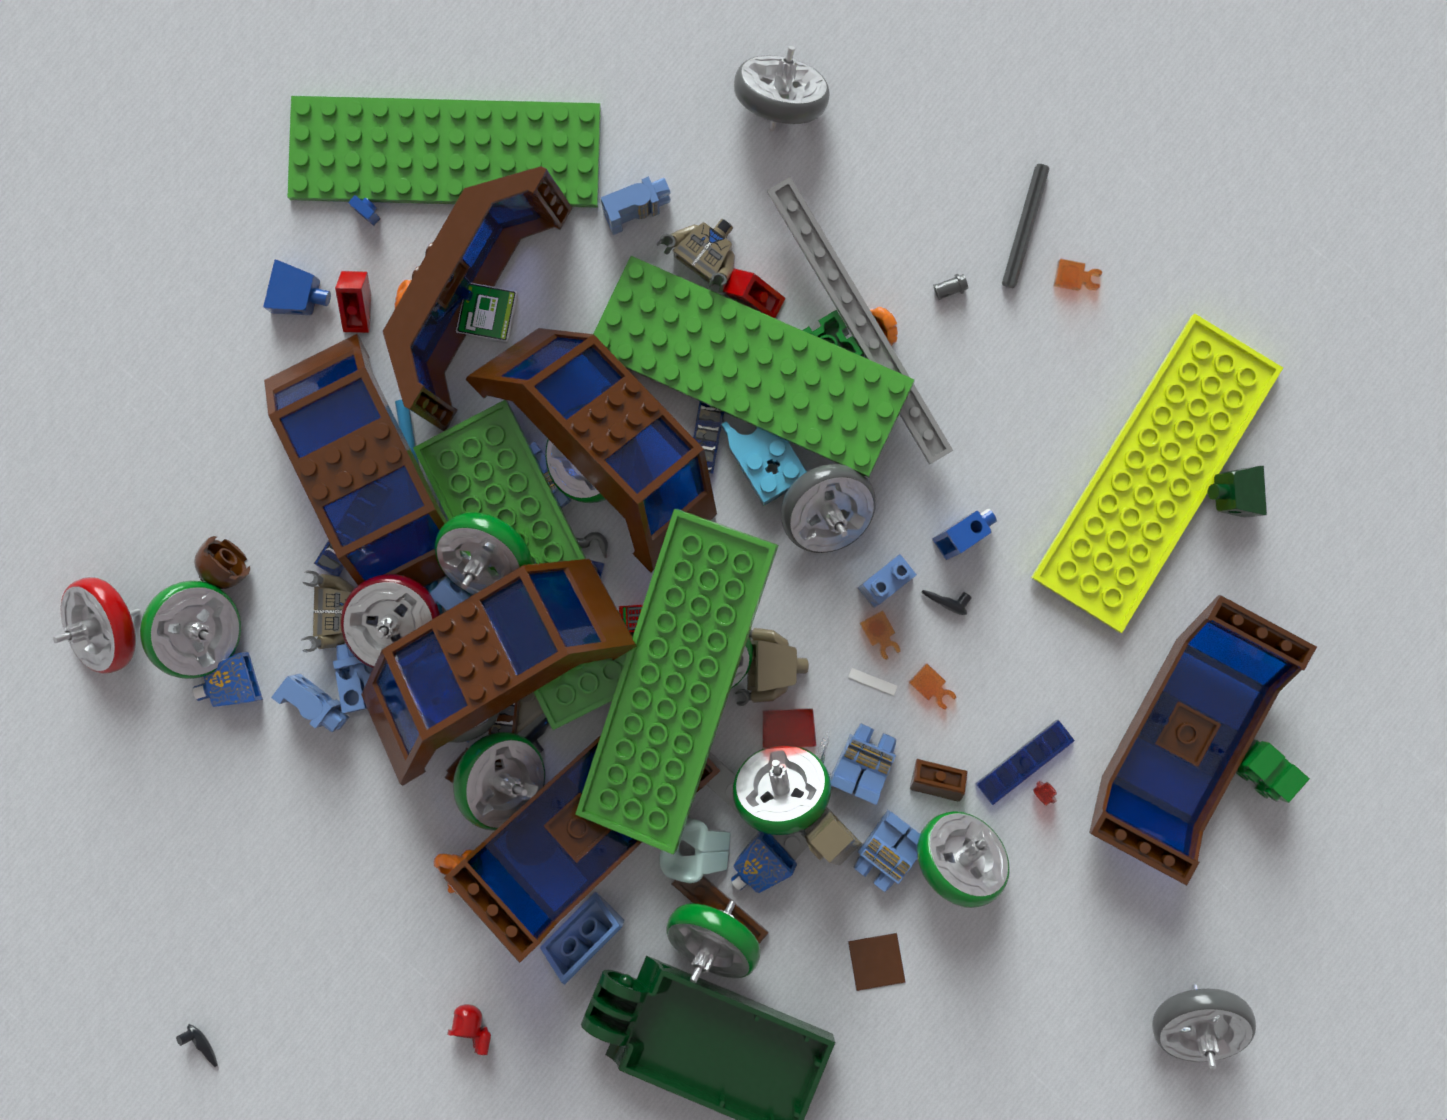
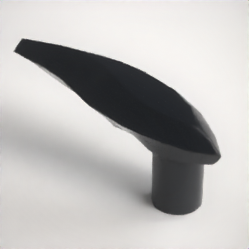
M922 590L921 592L934 602L959 615H967L965 607L972 599L965 592L962 593L957 601L930 591Z
M544 718L524 737L533 743L540 753L544 749L537 739L545 733L550 725L547 718Z
M188 1024L187 1031L176 1036L177 1043L182 1046L192 1041L196 1049L202 1052L214 1067L218 1066L214 1051L205 1035L195 1026Z

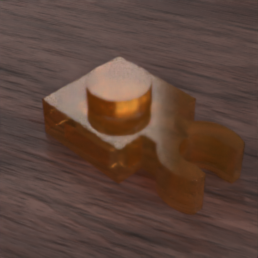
M1059 259L1053 286L1079 291L1082 284H1084L1089 290H1097L1100 288V284L1093 283L1091 276L1100 277L1102 271L1099 269H1092L1089 272L1084 271L1085 263Z
M883 610L859 623L872 646L877 643L880 644L879 651L883 659H888V655L885 652L888 646H892L896 653L901 652L899 645L889 638L895 634V631Z
M927 663L908 682L927 700L935 696L937 705L945 710L947 706L943 704L942 697L949 695L954 700L957 698L953 691L942 688L946 681Z

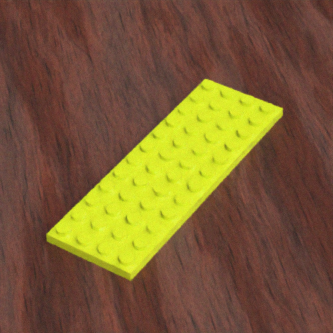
M1197 314L1191 315L1031 576V579L1117 632L1122 633L1205 498L1208 487L1214 483L1215 475L1219 474L1283 370V367Z

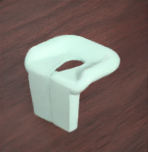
M688 818L680 842L684 840L695 848V855L682 856L679 852V846L674 855L660 850L659 862L662 872L668 878L685 883H695L701 880L704 874L727 870L731 833L708 830V827L702 821Z

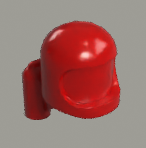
M460 1005L454 1010L452 1029H448L447 1035L472 1038L473 1047L475 1048L474 1053L488 1055L491 1034L487 1027L481 1029L482 1013L480 1009L474 1005Z

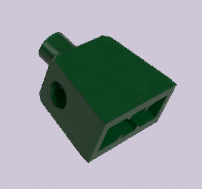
M1264 466L1241 468L1215 475L1214 484L1208 487L1207 493L1210 499L1216 501L1218 512L1244 518L1267 515Z

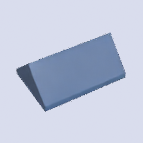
M595 892L540 947L561 983L565 985L622 928L624 919L599 893Z

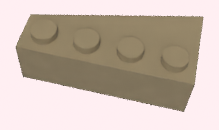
M828 807L814 824L804 829L807 845L820 861L825 858L829 863L841 865L862 844Z

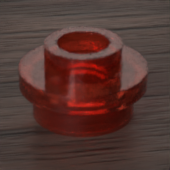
M1038 781L1033 791L1039 800L1046 806L1057 802L1055 798L1057 792L1049 782L1043 783Z

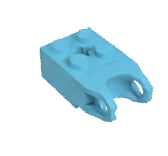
M727 421L721 424L728 437L730 452L763 506L785 494L790 486L807 472L788 441L758 427L752 434L742 435L730 427ZM768 464L778 465L777 474H773L772 471L770 473L766 471Z

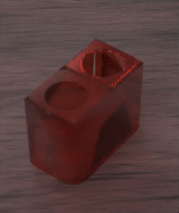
M813 708L762 710V749L817 746Z

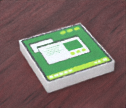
M466 282L456 332L466 334V336L508 343L518 292Z

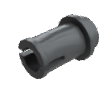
M955 274V277L933 284L938 300L958 292L963 294L964 290L968 289V283L964 274L960 276Z

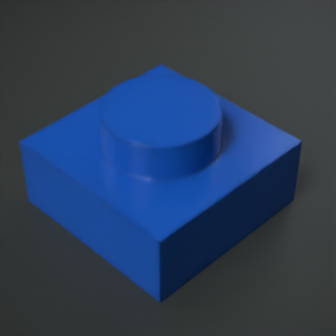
M354 195L348 202L356 212L373 226L381 219L375 212L377 207L367 198L360 200Z

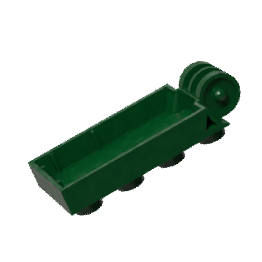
M647 955L637 979L614 970L602 971L581 1022V1027L593 1037L610 1043L605 1055L617 1064L620 1071L735 1120L805 1119L836 1043L832 1033L702 978H698L697 982L693 983L690 981L692 974Z

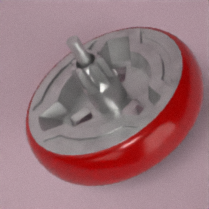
M95 577L79 579L70 584L63 593L61 599V620L65 633L53 637V641L59 643L68 640L79 660L95 672L104 674L119 671L128 665L133 658L136 647V634L132 617L140 615L141 611L140 609L129 611L121 595L108 582Z

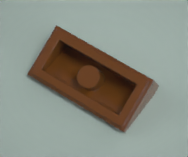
M916 759L910 790L960 802L965 795L968 771Z

